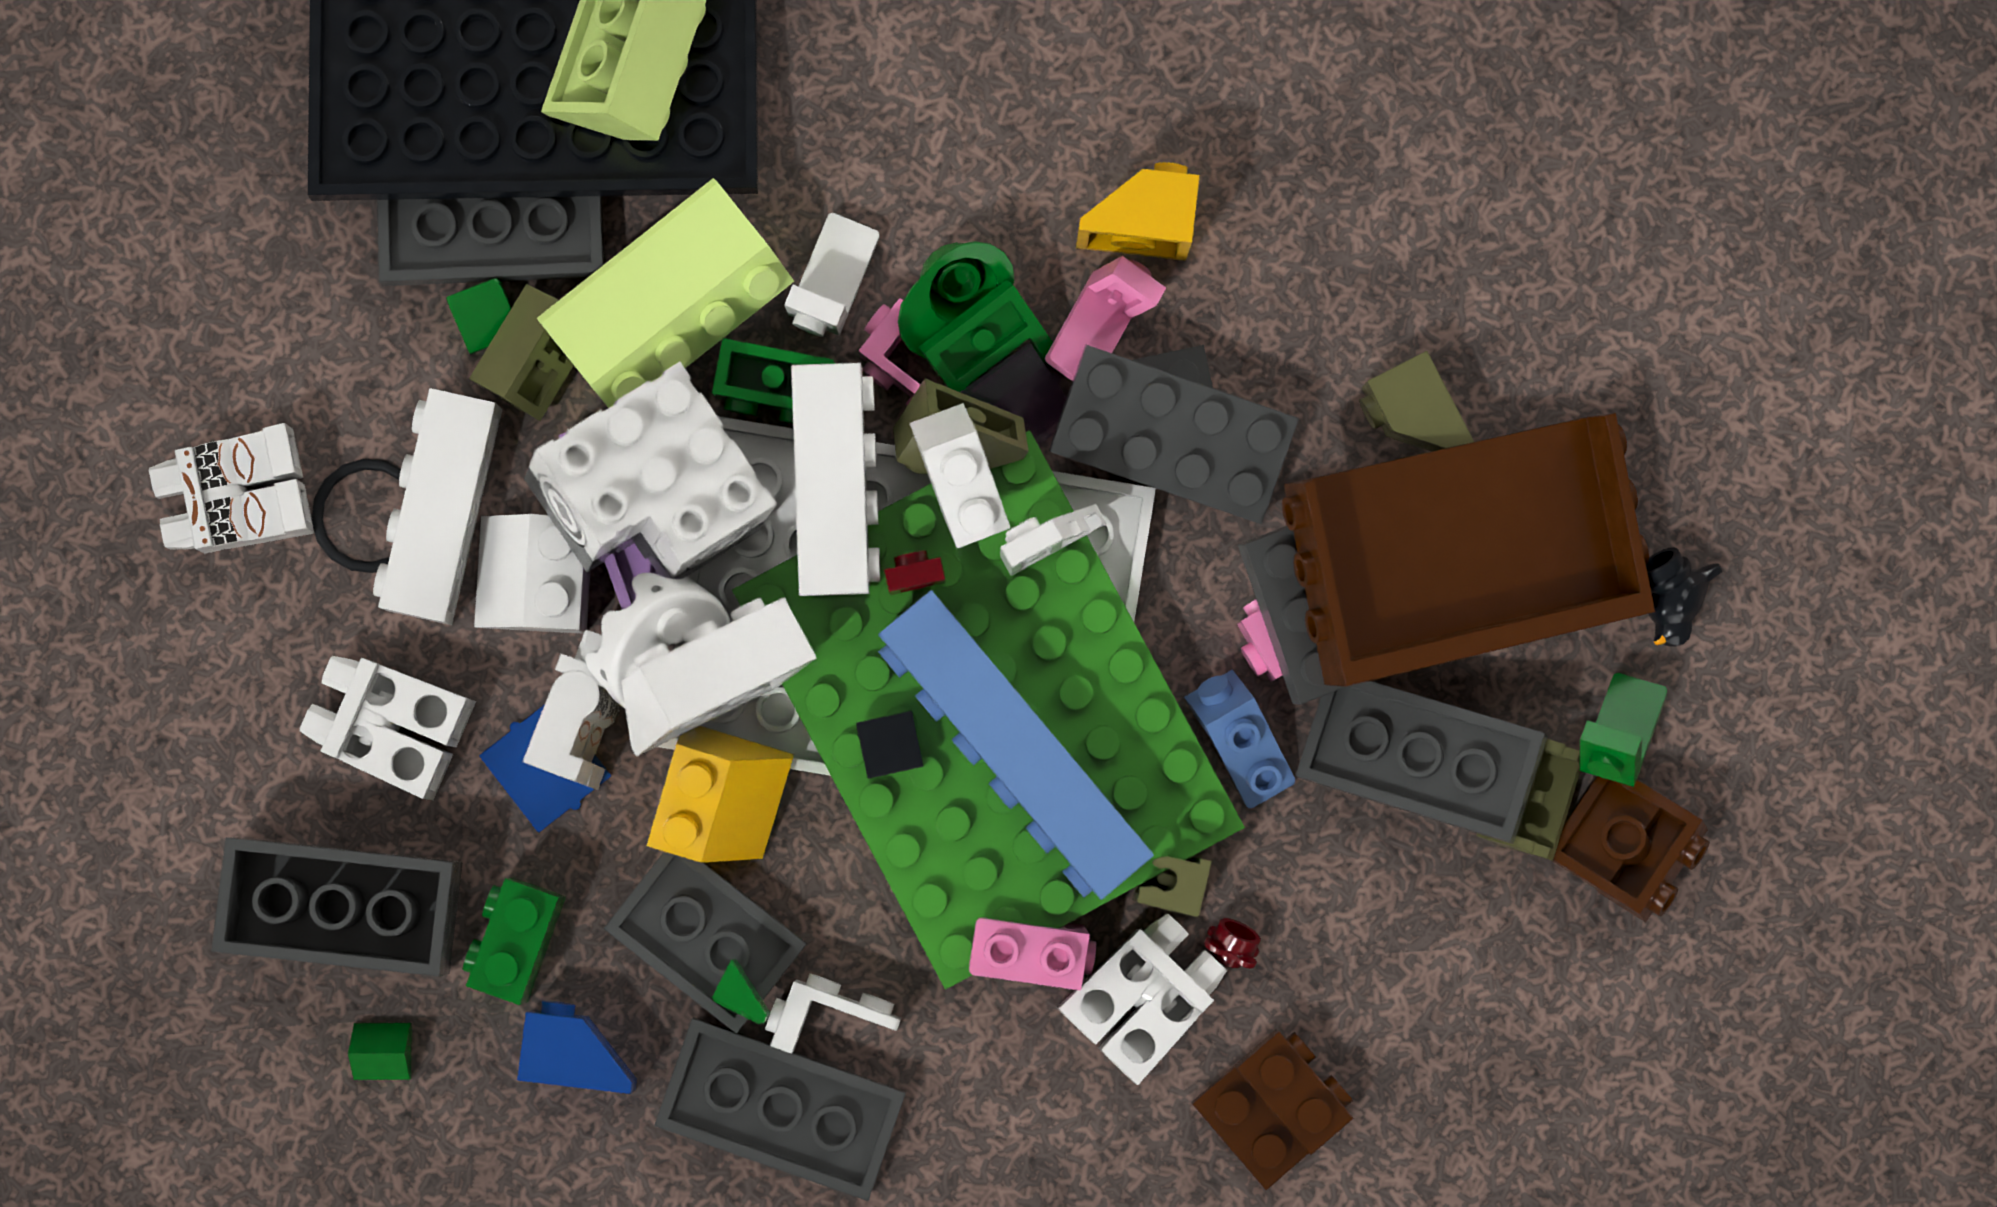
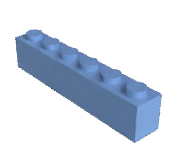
M932 590L878 634L886 644L878 651L881 657L899 678L906 672H910L923 688L915 695L918 701L936 722L946 715L960 733L951 740L973 766L983 759L996 775L988 784L1010 810L1018 803L1033 819L1025 828L1047 854L1055 847L1070 863L1062 872L1084 898L1093 891L1102 900L1154 856Z

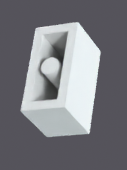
M964 404L956 405L909 423L943 517L956 547L960 548L1010 529L1011 527L978 434Z

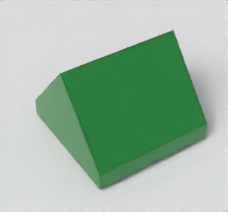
M354 1023L348 1050L353 1080H410L412 1023Z

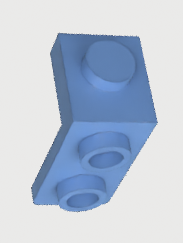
M1233 670L1221 676H1214L1205 680L1197 690L1184 697L1193 715L1211 738L1239 795L1248 808H1254L1294 785L1295 777L1255 698Z

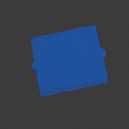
M545 704L523 722H512L510 724L511 731L479 755L538 833L570 808L578 810L581 807V800L595 790L523 762ZM595 754L592 763L605 769L601 785L612 775Z

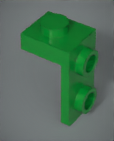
M1614 674L1596 723L1587 720L1581 735L1580 771L1634 787L1665 704L1667 688L1663 685L1625 674Z

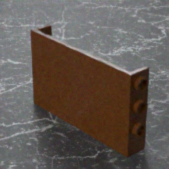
M1616 413L1583 417L1284 484L1286 497L1282 501V512L1287 527L1294 532L1298 552L1293 560L1294 571L1299 584L1305 587L1309 610L1305 613V625L1311 641L1317 645L1324 684L1346 687L1654 613V603L1646 568L1649 560V551L1644 537L1639 533L1635 512L1638 506V495L1633 482L1628 477L1624 457L1627 451V439L1623 428L1618 424Z

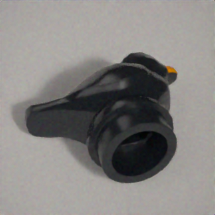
M1671 547L1650 556L1646 568L1655 609L1654 613H1649V617L1655 623L1654 643L1655 645L1663 644L1669 647H1677L1689 640L1692 632V620L1702 607L1709 582L1723 571L1718 563L1709 564L1698 570L1691 569L1689 559L1683 557L1677 548Z

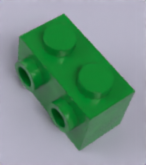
M723 338L712 394L718 399L725 400L724 410L751 416H757L758 406L779 410V421L793 424L791 365L836 363L833 359Z
M505 878L502 887L493 885L482 913V917L490 919L483 940L474 938L463 964V971L470 973L466 987L517 1005L528 1003L566 896L516 878Z

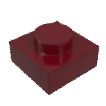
M927 550L894 557L895 567L884 569L890 596L946 583L941 558L929 559Z

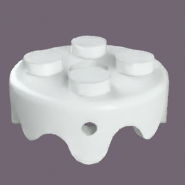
M653 573L638 574L632 580V587L636 594L635 601L626 609L609 611L603 616L600 649L588 652L585 656V661L592 675L622 707L625 708L621 681L638 668L634 662L636 657L661 644H665L666 647L670 644H677L676 648L686 644L683 639L686 633L709 621H714L717 629L730 623L729 615L720 600L691 578L670 579Z

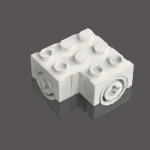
M681 362L665 370L658 379L653 382L647 381L616 400L609 409L604 412L602 410L596 412L567 430L566 435L556 441L552 439L534 452L524 480L586 572L602 564L606 557L616 551L619 553L630 545L635 544L643 557L649 559L656 570L655 574L670 579H683L758 532L777 505L767 488L763 489L754 476L756 472L735 441H731L722 429L724 425L703 394L698 393L690 382L691 377Z

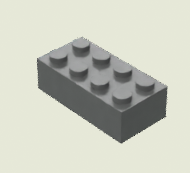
M225 837L211 952L438 977L450 974L463 862L240 837Z

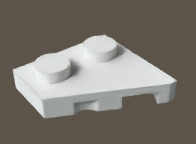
M1096 504L1053 518L1042 525L1039 524L1036 517H1033L1005 533L1007 544L1001 546L1000 557L1010 576L1107 523Z

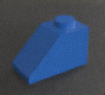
M542 1001L541 1010L526 1012L517 1081L631 1094L636 1090L637 1078L589 1016L575 1015L576 1004Z

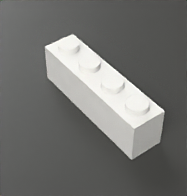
M861 363L791 365L799 596L870 594V582H880L879 547L868 548V525H878L877 490L866 491V468H876L875 433L864 434V411H874L873 376H862Z
M429 388L427 401H418L412 422V432L419 434L414 456L409 454L405 456L399 477V486L406 488L401 510L393 509L387 527L386 540L393 542L388 564H380L374 582L373 594L380 597L378 608L452 625L503 410L495 402Z

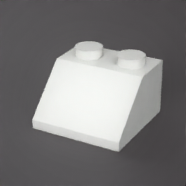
M549 515L481 516L474 627L584 634L585 629L587 630L590 571L586 572Z

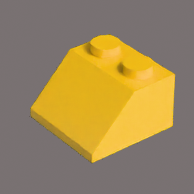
M1168 162L1155 163L1154 170L1142 169L1080 218L1076 248L1186 261L1193 239L1200 175L1187 174V166Z
M698 726L680 735L672 756L647 846L700 863L763 859L794 754L703 726Z

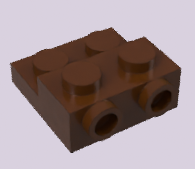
M1597 776L1564 825L1553 862L1591 885L1598 893L1646 923L1652 913L1661 917L1672 905L1678 893V888L1672 885L1682 868L1686 866L1693 870L1704 857L1710 841L1703 838L1708 829L1702 819L1639 780H1636L1635 786L1632 787Z
M1277 1029L1191 1102L1265 1190L1269 1189L1305 1156L1316 1152L1353 1119L1352 1115L1346 1110V1107L1353 1100L1332 1075L1322 1082L1308 1065L1316 1058L1312 1051L1295 1032L1285 1038Z

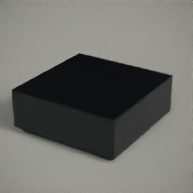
M912 711L856 723L868 779L924 767Z

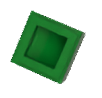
M498 278L446 297L470 355L488 348L512 308L504 285Z
M732 959L712 996L713 1002L760 1025L767 1021L770 1011L737 959Z

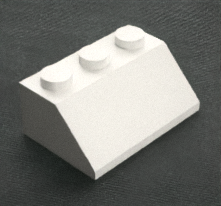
M785 597L767 606L764 605L761 598L755 599L733 611L731 616L734 621L717 629L714 621H709L686 633L683 636L685 645L669 652L666 645L661 644L634 659L638 668L621 682L630 742L636 757L778 688L782 683L786 682L817 658Z

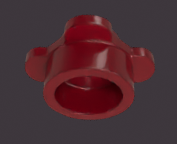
M1229 918L1221 919L1217 927H1209L1207 934L1210 937L1206 938L1204 945L1211 951V955L1218 962L1231 968H1240L1242 966L1253 969L1257 961L1253 957H1257L1259 954L1258 945L1261 939L1252 928L1242 922Z

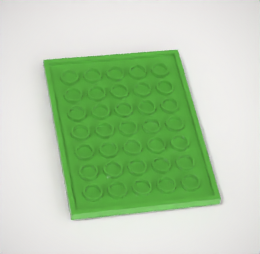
M1030 430L1026 432L1029 452L1023 460L990 469L1011 527L1010 529L957 548L930 483L878 511V525H868V548L879 547L880 582H870V594L799 596L798 554L732 589L740 607L758 598H761L764 605L767 606L785 597L817 658L782 683L945 990L972 976L969 972V961L975 922L978 918L983 917L1061 928L1169 869H1160L1152 864L1154 859L1166 856L1186 860L1245 828L1088 536L1080 538L1010 576L1000 557V548L1007 544L1005 540L1007 537L1005 535L1006 532L1033 517H1036L1039 524L1042 525L1053 518L1073 512L1068 499ZM927 550L929 559L941 558L945 584L890 596L884 569L895 567L894 557ZM932 590L1154 854L1152 858L1102 900L1093 891L1085 898L1079 893L1062 872L1070 863L1056 847L1048 854L1042 849L1025 828L1033 819L1019 803L1011 810L1006 806L988 784L996 775L983 759L974 766L951 740L960 733L946 715L936 722L915 697L923 688L910 672H906L899 678L878 653L886 645L878 634L929 591ZM912 711L924 767L868 779L856 723Z

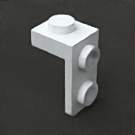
M830 213L827 216L799 286L792 285L784 304L787 314L794 317L792 322L794 326L820 337L824 336L825 331L840 336L880 236L877 230L835 213Z
M810 973L806 983L797 979L793 982L787 1001L776 998L765 1030L775 1033L770 1045L771 1047L792 1054L797 1045L812 1001L896 1031L902 1017L891 1014L894 1004L867 993H862L859 1002L838 995L841 984Z

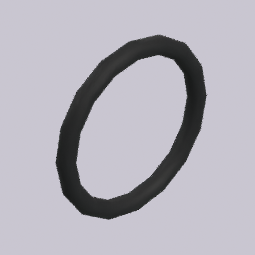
M364 458L343 464L325 478L314 497L311 519L317 543L332 561L351 571L375 573L381 563L388 564L390 557L374 562L354 560L339 552L327 537L323 522L324 505L332 488L347 475L363 470L383 471L399 480L401 468L388 461Z

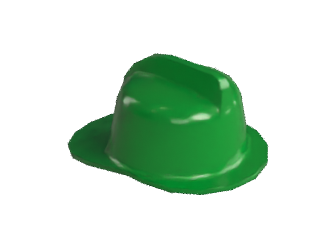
M973 241L943 245L931 253L923 264L920 279L909 290L901 303L898 327L900 337L910 351L925 358L918 348L921 344L1005 280L1014 284L1013 265L1004 251L991 243Z

